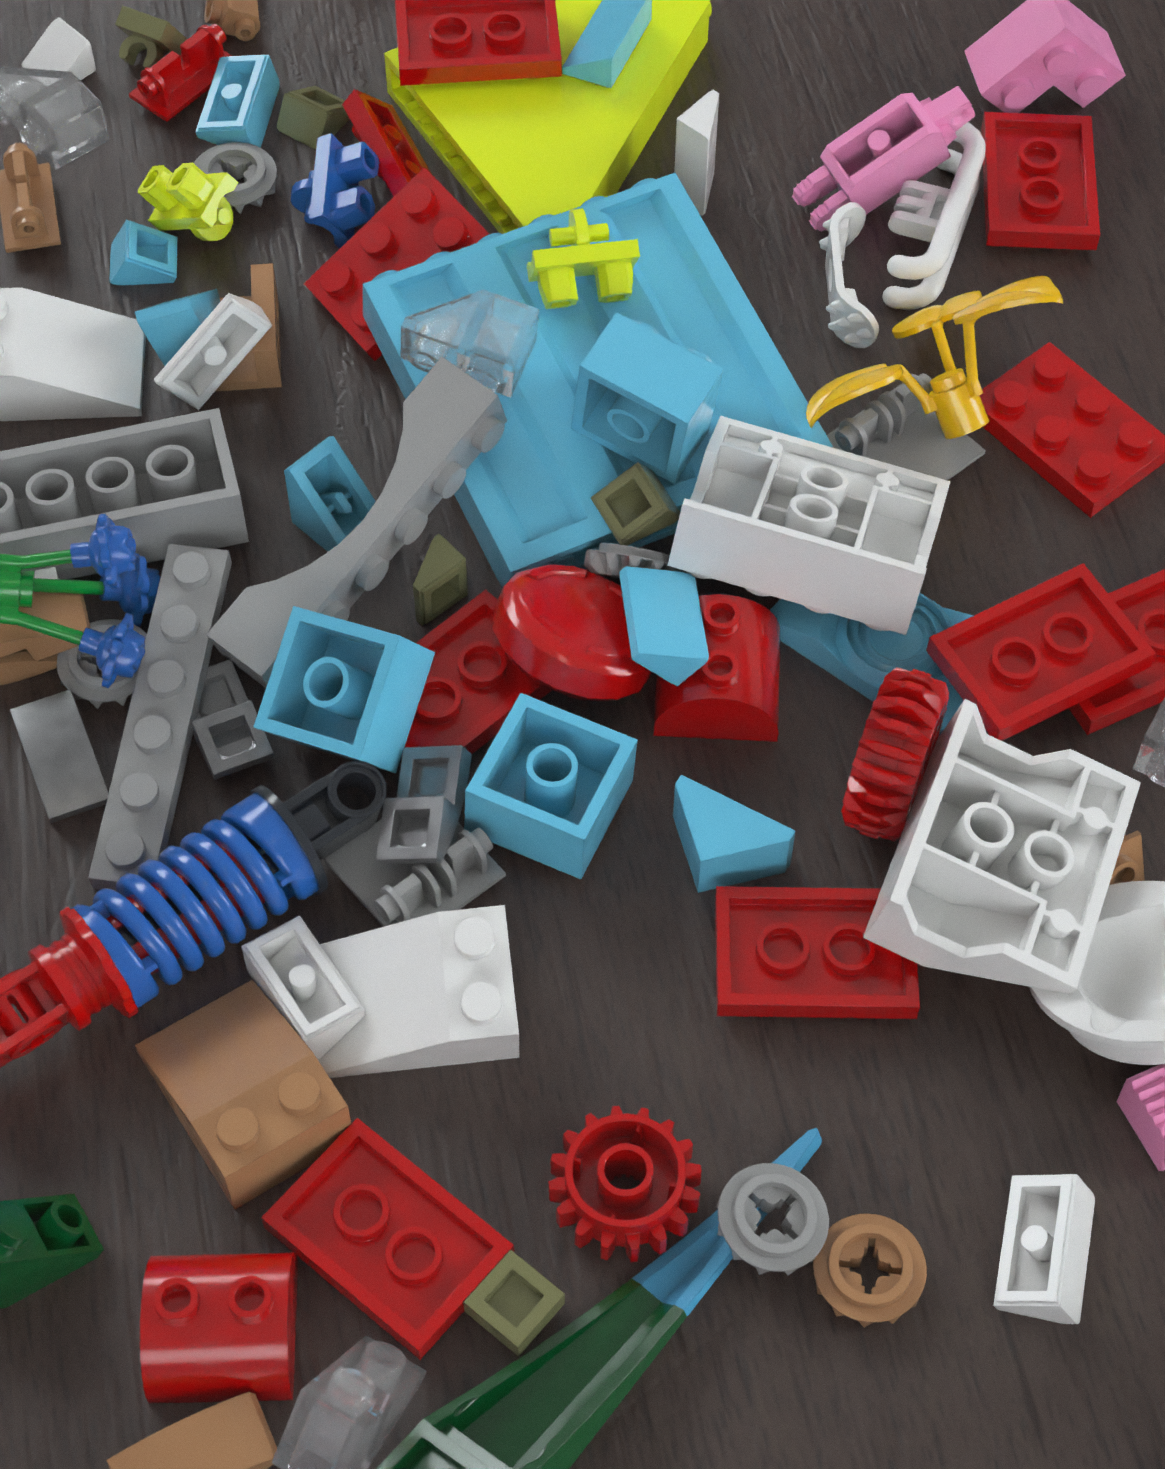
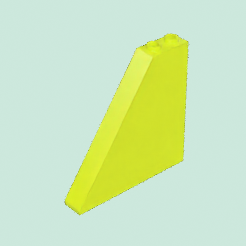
M555 0L562 66L602 0ZM652 0V19L612 88L562 74L561 77L400 86L397 47L384 53L387 93L497 231L504 234L529 225L540 216L547 214L557 215L580 207L585 201L593 197H608L618 192L708 41L709 17L712 14L710 0Z

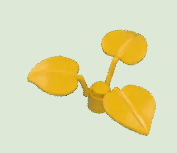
M1035 276L1003 286L983 297L978 290L967 292L947 300L943 305H933L915 312L892 328L894 338L898 339L914 335L932 327L945 369V373L930 381L933 391L928 394L901 364L887 366L885 363L863 368L832 380L812 396L806 410V419L810 428L830 409L888 385L895 380H900L920 401L925 414L935 411L946 439L961 437L980 429L989 422V419L979 396L983 391L978 380L974 331L975 321L984 315L1022 305L1048 302L1063 304L1060 291L1049 277ZM952 319L955 325L963 323L967 377L962 368L956 369L943 329V323Z

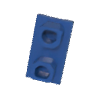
M332 133L317 138L314 170L309 172L308 179H302L292 186L291 203L294 208L305 213V222L324 227L330 231L334 237V244L338 248H341L354 235L355 227L367 223L374 216L375 204L372 195L362 185L359 186V182L378 176V156L365 142L343 146Z

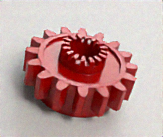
M612 1106L609 1116L598 1119L592 1113L585 1115V1127L579 1134L570 1130H566L563 1134V1149L567 1154H552L550 1160L551 1174L557 1178L548 1181L549 1201L561 1203L556 1209V1222L560 1228L577 1223L575 1229V1245L577 1247H584L594 1238L600 1241L601 1259L608 1261L614 1252L615 1246L625 1247L630 1262H638L640 1245L649 1243L652 1249L660 1255L666 1252L667 1230L681 1237H684L687 1233L689 1219L685 1213L698 1212L700 1192L693 1188L700 1185L702 1170L701 1165L688 1163L692 1158L693 1143L690 1139L677 1142L673 1136L674 1122L667 1119L659 1124L649 1118V1109L642 1107L637 1114H623L620 1106ZM622 1174L628 1178L631 1175L634 1180L640 1181V1185L624 1190L614 1187L609 1183V1180L613 1181L615 1176L620 1178Z

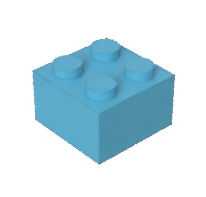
M616 312L579 366L571 429L634 463L639 462L658 476L675 484L709 431L724 369L714 364L704 353L695 349H686L661 336L651 325L642 321H633Z
M293 606L253 728L301 745L353 761L365 762L376 768L396 773L435 652L400 635Z
M520 693L465 790L464 830H468L471 833L476 828H480L487 834L492 843L582 879L633 781L638 740Z

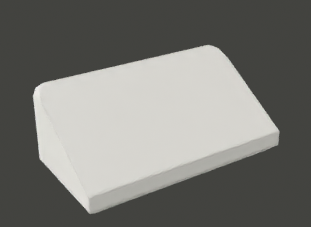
M715 90L705 94L677 118L674 173L676 172L694 206L702 216L706 213L715 169L719 93Z
M228 293L159 372L154 381L162 388L199 410L272 327V324L259 305Z
M300 916L241 946L250 977L311 1049L318 1060L366 1015L365 1009Z
M1077 1174L1012 1176L993 1305L997 1310L1061 1324H1079L1095 1197L1093 1192Z

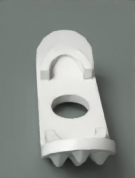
M849 202L838 208L831 219L823 223V227L827 229L829 234L819 241L820 248L826 251L825 269L829 305L826 306V310L830 312L831 320L828 328L833 330L836 336L844 343L855 348H866L877 339L879 325L874 315L858 302L855 289L845 288L842 269L845 249L862 230L866 220V211L858 203Z

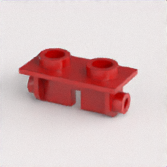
M217 24L210 26L201 25L194 35L180 45V55L171 51L152 67H147L141 71V79L137 81V88L129 93V98L166 122L210 89L220 57L232 56L223 50V43L226 42V35L223 29Z

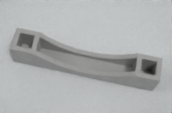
M441 357L403 402V431L396 462L381 495L363 521L336 547L308 566L277 580L246 587L206 634L219 652L228 660L231 659L234 665L266 688L293 606L347 621L352 605L365 590L371 591L380 584L388 571L389 561L404 544L409 545L421 535L427 524L428 515L440 500L451 497L461 487L466 477V469L481 452L486 453L498 443L507 422L498 395L444 357Z

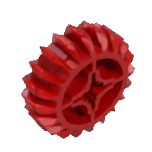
M896 667L885 676L883 683L879 687L852 763L853 766L846 784L847 789L841 810L845 826L859 830V834L877 840L881 837L891 841H896L902 835L943 726L942 723L949 700L946 682L931 678L932 674L916 669L909 671Z

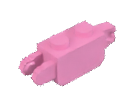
M959 86L933 101L928 97L919 102L913 93L900 94L829 143L820 156L824 165L809 174L806 179L801 180L799 184H796L797 186L793 188L792 198L797 205L803 207L810 206L816 200L823 198L838 188L839 191L825 200L823 204L818 205L810 213V224L815 230L821 232L827 231L823 227V223L831 219L838 208L849 202L858 203L866 211L867 215L899 193L905 181L918 180L951 157L947 146L957 138L955 132L975 117L972 104Z

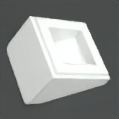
M59 17L48 26L21 64L24 72L54 96H57L96 71L90 42Z

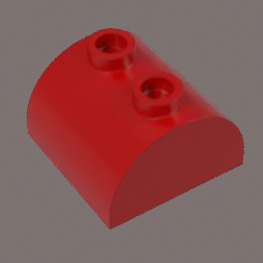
M723 594L699 596L709 659L705 665L678 686L656 675L653 736L778 742L780 625L777 618L763 605L743 597Z
M296 1253L150 1256L144 1274L140 1312L141 1374L144 1393L148 1403L223 1402L247 1392L255 1393L258 1401L293 1400L298 1259Z

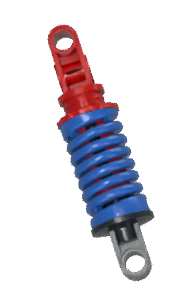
M361 761L347 762L283 803L272 791L259 785L249 792L247 798L226 810L222 814L221 820H210L203 826L201 833L191 832L182 839L180 847L169 846L161 852L159 861L149 859L139 866L138 875L126 873L120 877L116 883V891L103 888L94 895L93 905L77 904L71 909L66 907L61 910L59 916L65 934L59 938L60 940L53 941L49 944V947L39 944L29 950V965L0 978V1068L10 1061L20 1058L40 1047L69 1023L78 1031L82 1030L92 1023L91 1015L97 1014L103 1007L106 1008L112 1005L123 1016L131 1018L138 1013L139 1007L158 995L159 986L152 977L154 974L157 973L165 984L174 985L182 978V970L178 961L186 970L196 971L204 963V957L200 948L207 956L217 957L225 950L223 937L228 942L237 944L245 939V925L252 930H259L265 926L268 919L264 906L271 914L280 916L289 907L288 899L295 897L298 900H305L311 895L318 896L326 891L328 881L321 860L368 831L376 823L386 797V783L382 774L368 763ZM345 788L360 789L368 796L370 805L361 810L349 809L340 802L337 793ZM12 1004L15 1005V1007L17 1008V1010L19 1011V1013L21 1014L26 1023L22 1022L18 1014L11 1006Z

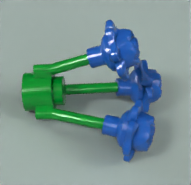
M99 514L96 530H93L88 542L70 544V549L29 555L0 554V624L18 625L79 645L78 651L96 657L97 666L102 674V687L109 688L117 676L132 678L140 667L141 660L145 654L146 638L133 629L134 625L141 626L144 614L152 613L161 576H159L160 574L157 569L147 568L145 556L135 553L136 543L131 530L124 526H115L112 519L108 518L106 514ZM72 563L74 568L93 566L101 578L100 581L35 578L34 570L23 569ZM34 592L99 595L102 601H118L120 608L126 614L122 622L117 626L109 627L104 633L87 627L82 632L21 612L19 608H32Z

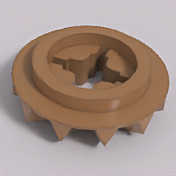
M877 1214L852 1215L833 1224L828 1230L824 1246L812 1264L817 1294L822 1295L832 1306L836 1317L847 1316L859 1321L864 1328L872 1323L885 1321L894 1324L901 1315L916 1306L923 1292L927 1277L926 1259L917 1239L900 1223ZM868 1246L873 1247V1257L876 1258L877 1269L888 1272V1275H890L878 1277L875 1287H872L870 1294L864 1293L865 1286L861 1285V1275L856 1272H850L848 1268L860 1267L863 1256H866Z

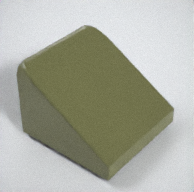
M317 86L284 93L277 129L279 132L316 149L318 137L330 133L335 135L350 120L342 106L345 100Z
M639 462L635 463L591 497L594 505L620 545L628 546L670 526L679 520L680 511L656 474Z
M439 533L434 536L413 584L416 621L421 626L435 619L468 594L466 558Z

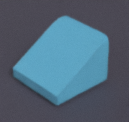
M126 219L111 244L109 282L121 286L174 283L177 278L178 237Z

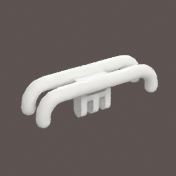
M969 122L955 132L957 138L954 141L959 142L963 146V154L948 149L951 157L937 166L939 169L955 175L950 189L915 180H907L902 185L900 197L896 201L888 227L896 234L931 243L928 251L922 256L895 255L889 259L887 269L892 276L910 280L923 278L921 284L916 287H887L883 292L882 298L885 305L890 308L901 310L923 308L935 301L944 288L979 190V172L985 158L986 143L983 136Z

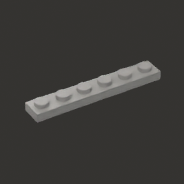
M177 544L168 545L145 640V654L138 669L88 876L90 884L94 889L108 888L116 891V883L120 877L126 873L138 875V869L142 863L149 859L159 861L161 852L167 848L194 731L192 721L197 718L213 643L206 634L219 620L232 565L229 550Z

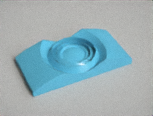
M919 593L907 634L903 635L890 630H874L862 622L835 614L816 613L807 609L804 605L780 599L770 609L779 622L781 642L871 701L876 699L879 687L883 683L885 676L896 667L909 671L913 669L932 674L931 678L946 682L949 700L939 736L963 702V699L927 653L926 649L930 636L973 615L944 608Z

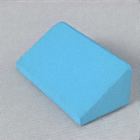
M602 0L562 66V74L612 88L652 19V0Z
M269 55L220 57L195 131L199 139L216 145L242 142L261 148L280 88V81Z
M625 566L619 571L631 658L669 683L678 686L705 665L709 659L695 577L680 571Z

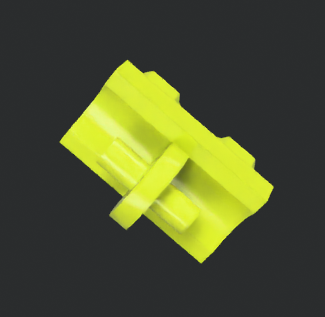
M193 162L182 163L173 173L164 165L153 166L149 170L137 193L155 207L148 221L159 231L190 229L197 238L203 241H218L228 235L233 225L231 205L223 196L234 191L239 182L227 172L205 174Z
M572 209L569 212V227L549 229L551 247L571 246L533 250L532 261L526 264L529 282L537 281L545 309L576 305L578 294L575 277L595 275L599 302L625 301L632 294L633 267L640 258L638 239L590 244V242L609 240L608 224L588 225L584 209Z

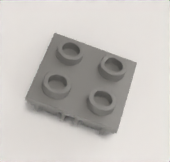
M922 373L919 376L911 374L928 394L933 391L930 385L932 379L927 374ZM904 383L890 392L886 391L879 395L878 400H872L866 404L865 409L852 418H846L841 421L839 427L827 435L833 445L832 448L947 481L983 456L986 451L967 434L953 439H946L935 411L925 414L920 401Z
M381 820L376 822L368 831L325 858V863L383 927L435 912L460 910L506 876V872L488 854L493 849V845L487 834L480 828H476L470 833L468 830H464L459 822L441 863H379L376 860Z

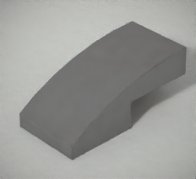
M231 659L208 667L197 718L192 721L193 735L214 780L274 758V753L265 732L253 728L257 712L252 700L248 701Z
M69 689L10 709L50 824L106 805L108 790L71 690Z
M462 745L403 748L397 798H385L376 856V860L379 863L411 864L442 862L458 824L469 778L472 754Z

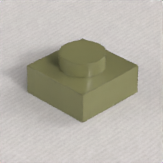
M510 1250L464 1301V1311L519 1357L565 1304V1293Z

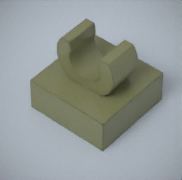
M123 5L115 23L120 30L129 36L120 46L119 57L132 66L136 61L138 53L147 49V56L143 63L145 68H150L164 57V53L169 54L171 51H174L180 55V45L187 40L168 21Z

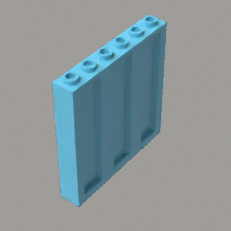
M676 172L658 179L647 178L641 180L630 189L608 197H593L585 201L580 207L574 208L584 209L588 225L608 224L609 240L590 242V244L638 239L640 258L633 267L632 294L628 300L609 303L599 302L595 275L575 277L578 294L576 305L545 309L537 281L529 282L526 264L532 261L533 250L571 246L551 247L549 240V229L569 227L570 210L557 215L547 214L540 216L529 225L504 234H489L476 244L451 253L447 251L436 253L425 262L400 271H385L373 278L372 281L363 284V317L405 399L441 357H444L499 397L507 419L504 432L498 443L486 453L481 452L466 469V477L454 495L502 589L517 572L551 564L586 569L584 566L586 550H599L600 543L619 544L591 500V497L635 463L571 429L579 366L616 312L633 321H642L651 325L661 336L686 349H695L704 353L714 364L724 369L709 431L680 477L673 484L656 474L679 511H681L684 499H690L693 493L705 450L720 416L833 447L818 420L810 428L806 419L808 405L806 398ZM678 520L672 525L628 546L639 548L675 534Z

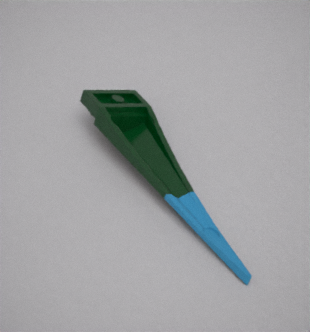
M818 1129L808 1130L772 1163L785 1165L800 1172L822 1143ZM759 1207L756 1208V1209H757V1210L759 1211V1213L761 1214V1218H760V1221L758 1222L757 1226L761 1223V1221L764 1219V1217L768 1214V1213L762 1211ZM718 1210L641 1272L583 1315L476 1387L423 1418L376 1469H569L733 1259L730 1246L723 1236L717 1235L719 1224Z

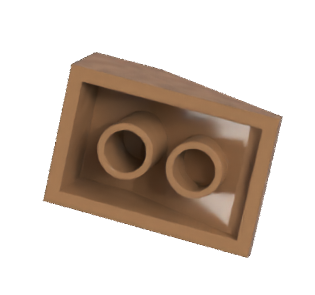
M253 979L135 1045L138 1054L234 1210L312 1165L351 1125L348 1105L314 1053Z

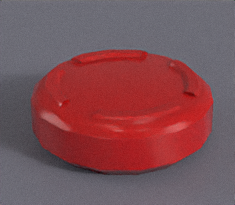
M551 564L517 572L504 585L493 610V631L510 661L531 680L555 692L578 700L609 701L638 693L650 678L652 672L631 658L620 585L582 568Z

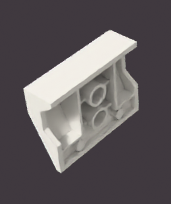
M720 416L705 450L693 493L690 499L685 498L683 501L668 566L684 570L696 578H712L743 587L748 592L758 596H773L801 604L816 613H831L859 621L874 630H890L906 635L926 574V565L939 525L950 481Z
M964 699L937 739L863 938L924 967L1073 994L1078 987L1141 782L1072 749L1036 756L1019 750L988 735L977 704Z

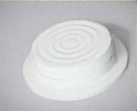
M1131 881L1109 885L1078 987L1073 994L1029 987L1037 1004L1052 1020L1068 1030L1084 1047L1111 1060L1138 1065L1165 1064V881Z

